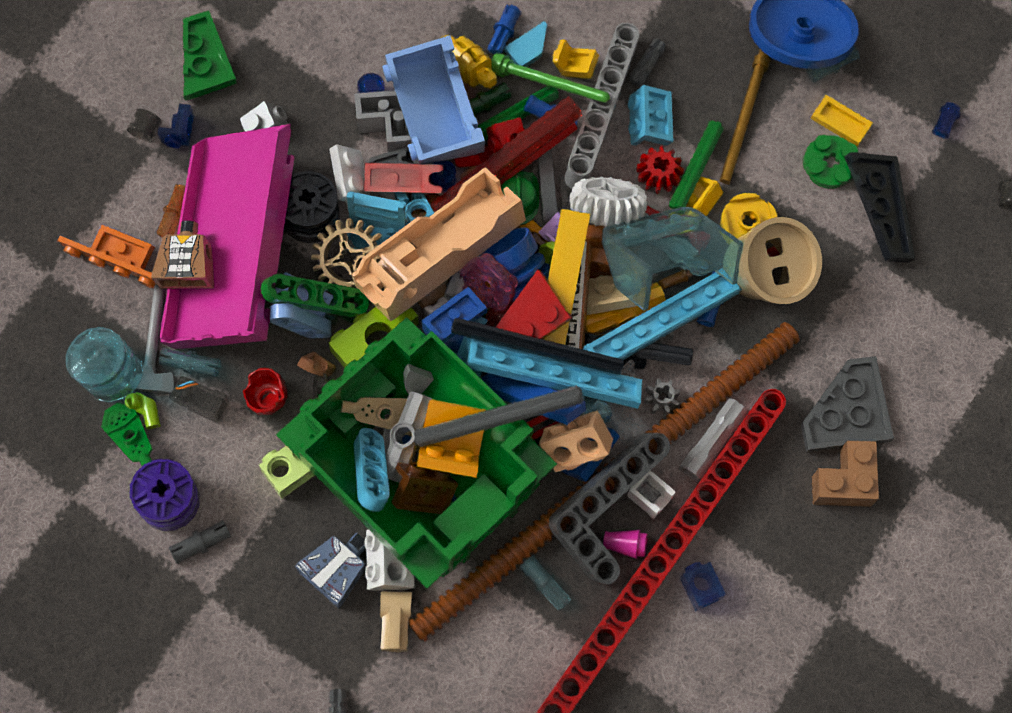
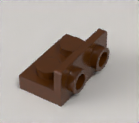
M410 462L409 464L397 463L395 469L401 474L402 479L391 502L396 509L442 514L449 507L458 487V483L450 476L449 472L417 467V462Z

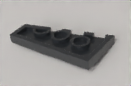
M848 153L845 156L847 165L884 260L904 263L913 261L915 254L898 156Z

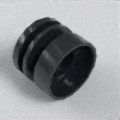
M313 171L297 172L291 178L284 228L288 235L297 241L308 244L321 242L317 235L323 233L329 236L325 227L331 225L336 230L335 221L340 220L336 188L331 180L321 173Z

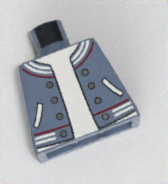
M355 533L344 545L333 536L299 561L295 567L307 581L339 609L366 569L365 563L358 557L366 549L365 539L358 533Z

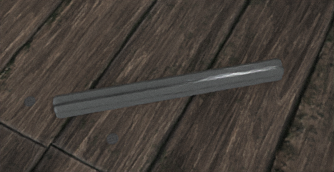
M573 386L416 430L414 432V440L416 444L423 447L578 405L584 401L583 392L579 386Z

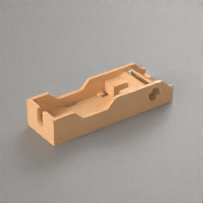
M486 167L462 184L457 196L430 217L415 218L362 258L357 270L352 273L356 287L390 321H393L473 261L477 256L525 222L522 200L508 187L503 189V194L500 180ZM377 255L381 258L378 263L374 260Z

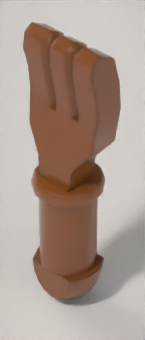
M713 260L701 262L687 272L681 269L679 272L659 280L658 285L664 290L684 281L688 282L689 277L702 269L714 266L715 262Z

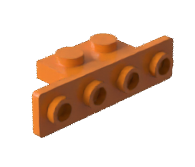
M104 225L101 226L91 248L59 236L57 240L65 247L63 251L76 258H80L81 254L87 256L90 263L104 268L105 265L114 267L113 272L125 278H129L130 274L139 278L138 282L150 288H154L156 284L151 278L152 273L145 270L155 249L153 245Z

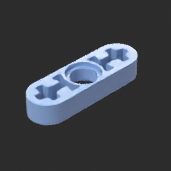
M278 303L270 306V322L307 338H329L331 336V321L289 303Z

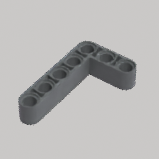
M644 433L640 435L553 512L549 518V528L553 535L592 581L612 584L619 577L620 566L588 526L668 455L671 448L670 441L664 434ZM651 439H655L657 442V450L653 454L648 447ZM630 458H633L636 462V468L632 473L627 469V461ZM611 477L614 481V488L608 493L605 489V481ZM589 496L592 499L593 505L590 511L585 512L582 504L583 500ZM565 516H568L571 525L567 531L563 532L560 528V523ZM586 539L589 543V549L582 555L579 551V545L582 540ZM605 562L607 564V573L600 577L598 567L601 563Z

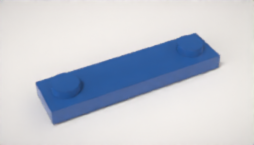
M490 373L481 378L502 400L509 403L523 401L556 391L549 387ZM583 401L581 404L541 415L568 425L586 411V404Z

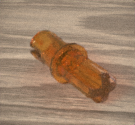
M175 184L168 205L163 207L164 215L157 229V235L161 238L165 235L174 234L181 215L185 191L184 185Z

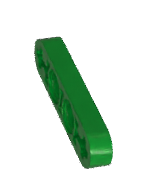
M274 274L265 279L261 284L263 297L268 302L275 304L289 303L303 309L348 317L358 316L366 312L369 307V299L357 288L283 274ZM276 283L277 288H288V291H282L276 294V289H273L271 285ZM298 286H302L307 290V301H303L298 297ZM324 291H329L333 295L334 304L332 306L325 303L323 299ZM353 298L354 302L358 303V307L355 308V304L350 302L343 303V300L347 301Z

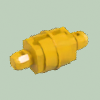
M451 36L455 48L452 52H454L458 62L462 80L473 87L478 84L487 88L496 85L497 77L492 71L491 59L483 51L482 47L465 36H460L457 39Z

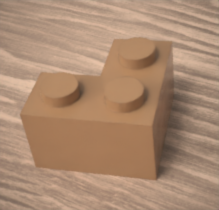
M846 441L840 449L841 469L818 468L813 474V505L871 507L879 499L877 443L875 441Z

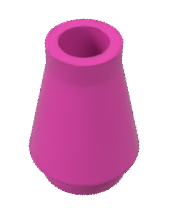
M641 530L605 531L603 545L608 550L637 559L638 556L645 557L648 534L641 533Z

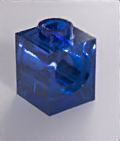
M698 561L684 568L686 573H683L680 580L695 611L718 602L725 597L726 593L711 562L702 565ZM704 578L708 582V590L701 591L697 589L694 579Z

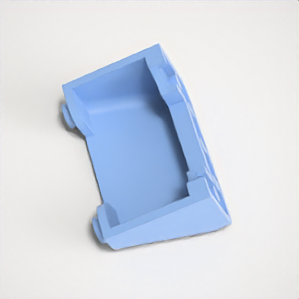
M450 35L385 55L387 64L382 66L386 81H392L409 132L412 143L407 146L412 161L418 160L419 165L483 153L485 150L484 136L481 127L478 128L477 119L474 117L459 72L458 62L454 52H452L455 48Z

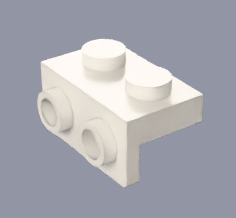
M336 144L329 151L338 199L346 202L348 210V192L370 194L369 191H364L365 168L361 150Z

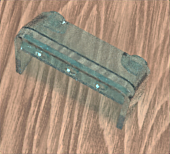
M690 207L671 209L641 217L637 220L633 219L629 223L622 222L607 226L603 229L602 245L616 289L643 311L649 307L652 276L655 273L683 266L693 275L703 276L715 271L732 285L737 284L743 242L697 209Z

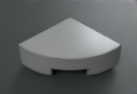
M407 364L403 372L404 386L408 394H410V391L422 394L434 380L431 372Z

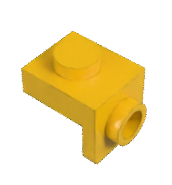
M561 39L557 49L554 51L553 63L563 76L591 79L599 54L596 49L571 48L567 40Z

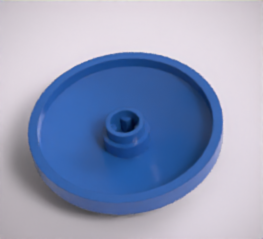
M757 0L753 5L749 19L750 34L754 42L764 53L786 65L806 69L825 68L843 61L854 49L859 31L855 15L841 0Z

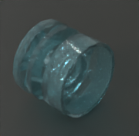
M90 328L80 333L71 342L66 353V368L70 376L98 400L106 402L122 400L137 388L143 375L142 362L138 354L117 333L108 328Z

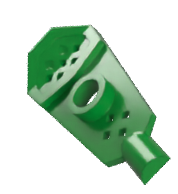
M116 403L106 409L101 428L131 462H139L141 466L153 461L149 456L153 449L136 410L130 409L121 403ZM134 434L132 438L126 439L129 435Z

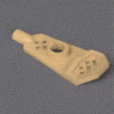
M360 397L357 402L342 401L340 412L354 414L355 419L359 422L391 430L399 422L408 398ZM383 409L390 410V415L386 419L380 416ZM409 431L405 435L412 436V433Z

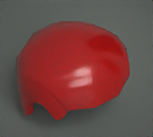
M259 368L248 375L249 382L243 390V395L249 409L258 415H272L284 406L288 397V390L285 380L272 368ZM269 393V394L261 401L262 397H263L265 394Z

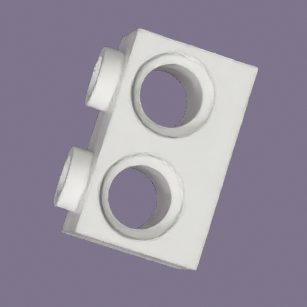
M366 530L367 567L365 576L367 579V590L405 591L414 588V575L370 530Z

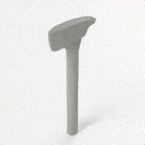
M156 284L153 292L143 367L140 374H135L128 381H120L119 385L142 392L169 394L174 392V375L171 372L156 373L155 367L166 290L161 289Z

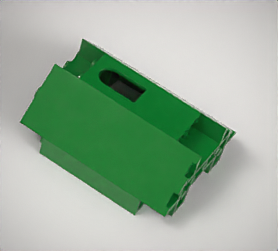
M406 317L383 339L372 342L366 348L365 355L362 358L351 361L344 368L342 376L327 382L321 390L322 393L316 399L306 401L301 406L300 413L281 429L276 436L426 588H429L440 577L444 578L454 571L461 562L466 563L470 560V553L507 517L513 518L518 512L517 508L530 498L539 487V482L553 470L557 463L532 439L534 430L524 420H519L484 430L479 452L477 476L475 478L450 473V476L458 483L454 493L457 500L454 502L451 500L449 507L442 514L396 509L391 502L399 483L388 479L389 498L384 508L376 512L363 507L359 503L357 494L354 441L362 428L374 429L375 426L357 421L354 414L340 412L342 401L357 402L360 397L408 398L409 394L404 386L403 372L407 364L432 373L434 380L422 393V395L431 399L485 410L507 405L432 331L425 335ZM383 409L380 413L381 418L385 419V415H390V410Z

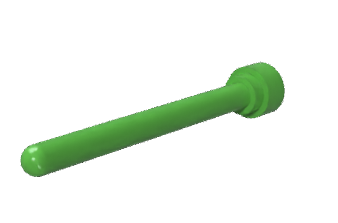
M496 53L491 59L492 71L497 76L504 77L505 75L509 76L512 74L602 103H606L610 99V95L605 91L514 64L513 60H510V57L507 55Z

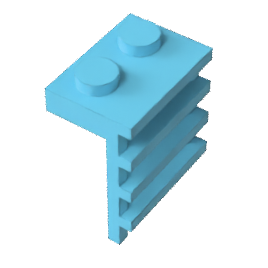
M351 191L347 193L349 217L353 219L354 227H356L358 220L364 221V231L369 225H373L374 230L370 235L373 237L377 233L382 234L381 239L376 241L378 245L408 224L406 202ZM347 233L349 240L352 241L356 248L361 249L369 246L359 235Z

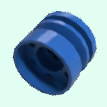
M528 228L514 229L476 257L486 276H493L490 280V285L493 289H496V295L502 302L516 300L537 269L541 270L548 280L550 266L545 263L543 254L535 253L538 249V244Z

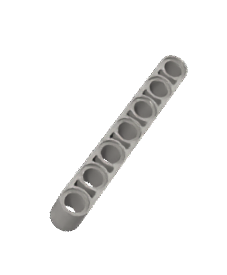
M621 23L615 29L595 85V89L607 92L610 95V99L606 103L590 99L565 173V182L571 189L576 182L584 178L589 179L592 176L637 46L639 30L631 23Z

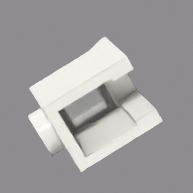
M650 470L630 488L627 496L651 518L655 519L671 501L676 491Z

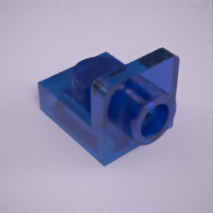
M179 103L178 113H174L172 117V128H158L157 133L161 143L171 148H179L181 145L189 146L194 122V113L190 104Z

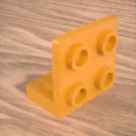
M431 399L428 402L423 428L486 410ZM484 430L419 447L417 467L476 478Z

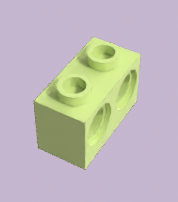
M287 446L278 452L277 450L269 452L262 458L263 462L259 464L262 473L281 499L315 476ZM279 466L289 468L288 473L283 477L273 475L274 470Z

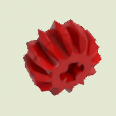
M663 145L659 148L658 152L651 147L648 149L647 154L643 153L640 156V163L637 164L636 171L639 173V183L646 182V191L654 186L656 187L655 191L657 194L660 193L662 187L669 193L672 190V185L678 186L684 169L680 166L682 163L681 157H674V149L667 153L664 152Z

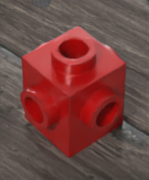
M521 117L486 128L489 138L487 142L490 153L494 155L495 161L504 158L508 160L530 143L529 134L523 127Z

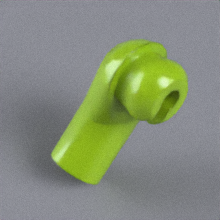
M138 392L129 393L126 396L125 405L144 415L147 430L161 426L155 400Z

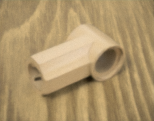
M381 591V651L407 652L412 592Z

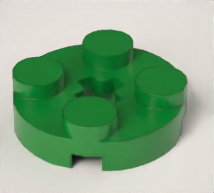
M819 135L809 144L804 153V170H806L814 184L826 189L839 188L853 180L845 156L850 152L858 153V149L855 144L849 143V141L842 137ZM834 157L838 165L834 164L832 168L828 167V162L824 161V158Z

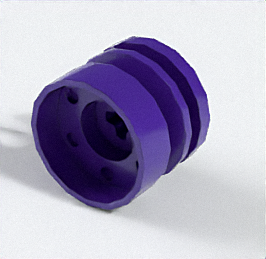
M155 459L144 464L134 474L130 483V499L134 508L146 523L161 531H175L186 526L195 517L200 506V493L190 473L180 463L170 459ZM166 487L165 496L160 497L161 488Z

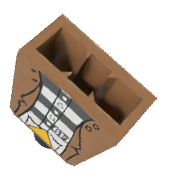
M182 221L180 234H169L162 238L151 276L161 289L214 288L212 247L204 235L197 234L198 223Z

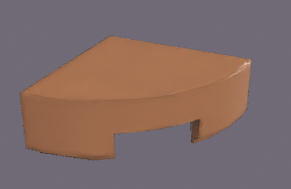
M316 352L302 356L297 364L300 368L319 376H331L336 369L334 364Z

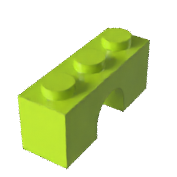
M374 307L368 313L364 312L358 315L353 321L354 324L346 330L341 329L331 337V342H329L330 352L345 368L351 361L359 360L365 355V350L369 346L366 340L371 333L375 331L389 333L406 317L417 326L419 324L418 315L410 307L393 321H390L377 307Z

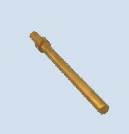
M761 49L753 60L752 68L754 70L719 182L728 185L732 179L763 74L768 70L770 64L769 56Z

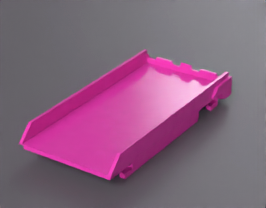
M291 124L204 138L192 146L177 234H180L182 221L198 223L197 234L204 235L212 247L214 288L167 290L159 336L161 343L173 349L267 341L270 309H264L265 298L261 293V284L265 279L277 274L295 158L293 155H288Z

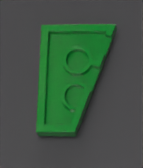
M209 10L184 18V100L187 101L237 84Z

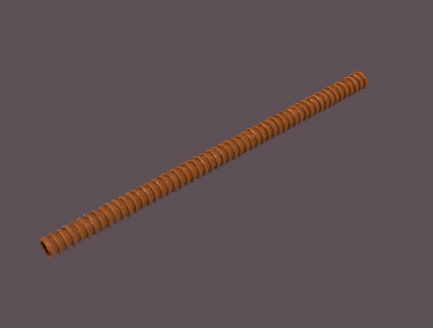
M781 323L780 328L776 327L773 333L767 335V338L760 340V344L756 343L753 349L747 351V354L740 356V360L736 359L733 362L734 365L727 366V371L722 370L720 376L716 375L713 381L707 382V387L702 386L700 392L696 391L693 394V398L688 397L686 403L682 402L679 405L680 408L673 409V414L668 413L666 419H661L659 425H653L652 431L647 430L645 433L664 434L668 437L671 445V441L678 440V435L683 436L685 430L692 428V424H698L699 419L706 417V413L710 414L713 411L712 408H718L719 402L724 403L726 397L730 398L733 392H738L740 387H744L747 384L746 381L750 382L753 376H757L760 374V371H764L767 368L766 365L770 366L773 360H777L780 355H784L787 352L786 349L790 350L793 344L799 343L800 338L796 329L789 323ZM651 439L648 445L652 454L657 450L655 439ZM630 458L627 461V469L632 473L636 468V462L633 458ZM594 474L589 477L590 480L595 476ZM611 477L605 481L607 492L609 490L612 491L614 488V481ZM578 485L575 488V492L570 491L568 498L563 497L561 503H555V508H549L547 510L548 514L540 515L539 521L535 519L533 526H526L525 532L520 531L518 533L519 537H513L510 544L506 542L504 544L505 548H499L496 555L491 554L490 560H484L481 567L476 566L474 573L470 571L467 578L462 577L459 585L455 583L453 585L454 589H447L445 596L440 595L437 602L432 601V606L430 608L425 607L422 614L417 613L415 620L411 618L409 626L421 641L426 642L428 640L427 636L435 635L436 629L441 630L443 628L442 624H448L451 617L456 618L458 616L457 612L465 611L464 607L466 605L471 606L472 600L475 599L477 601L481 593L485 595L488 587L492 589L495 582L500 583L502 581V576L507 577L509 575L508 571L516 570L517 564L521 566L523 559L528 560L531 557V553L536 554L538 547L543 548L546 541L551 542L553 533L548 523L550 516L583 486ZM589 496L583 500L582 505L585 512H588L587 508H592L593 505L592 499ZM568 516L561 520L560 528L562 531L566 530L567 524L571 525Z

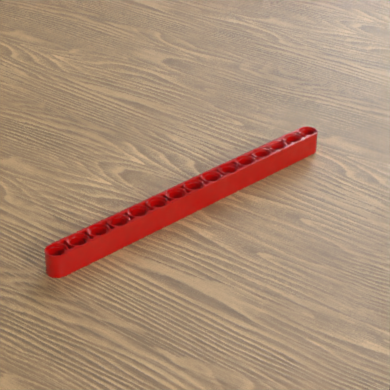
M768 389L761 394L536 713H544V710L550 706L558 708L560 713H571L782 413L786 405V398L781 391ZM770 400L774 402L777 409H768L764 401ZM748 424H758L761 428V432H752L749 429ZM739 445L743 447L745 455H736L732 450V446ZM716 469H726L729 473V478H720L716 474ZM699 492H710L713 496V501H703L699 496ZM683 515H693L697 520V524L694 526L687 525L683 521ZM669 537L678 539L680 548H669L666 544V539ZM651 561H659L664 567V572H652L649 563ZM636 584L644 586L647 590V596L643 598L635 596L632 592V586ZM619 608L626 609L630 614V620L627 622L619 621L615 617V610ZM600 633L610 634L613 638V644L608 647L602 646L597 640V635ZM584 657L592 658L596 663V669L591 672L583 670L580 666V660ZM565 682L575 683L579 689L578 694L573 697L565 695L562 685Z

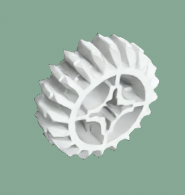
M602 176L599 178H584L575 183L572 193H570L571 211L590 214L589 223H593L595 226L601 225L605 228L608 226L614 228L622 226L626 228L629 225H637L638 222L642 221L647 209V195H645V191L640 186L632 184L631 181H623L621 178H604Z

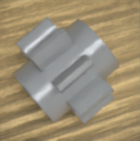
M657 378L655 387L647 386L645 391L651 396L645 398L644 404L652 405V414H655L658 410L663 411L666 416L669 413L670 406L672 408L678 407L679 402L674 398H677L681 391L674 390L671 386L672 380L665 383ZM665 393L667 395L663 401L659 400L658 396Z

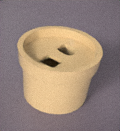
M776 217L756 225L731 245L726 257V269L741 288L740 294L744 297L768 303L790 304L802 300L815 288L821 275L822 254L817 239L804 224L791 218ZM766 241L772 243L780 255L769 257L765 245ZM783 266L781 278L776 285L773 280L772 270Z

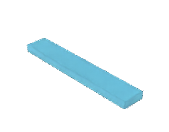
M726 267L587 344L583 350L624 360L738 295L741 288Z
M473 338L470 342L467 366L470 369L557 390L579 386L582 389L583 396L636 409L641 404L642 379L622 374L617 375Z

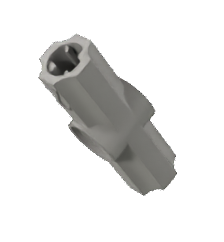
M410 391L399 422L390 431L391 442L386 452L388 479L400 483L402 476L395 469L397 463L409 464L413 461L415 453L419 450L420 446L414 440V432L424 427L428 402L431 400L427 396ZM411 431L412 437L410 441L403 444L402 438L404 434Z

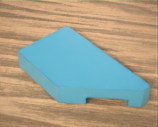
M545 21L504 47V52L513 60L514 64L527 67L542 57L547 27Z

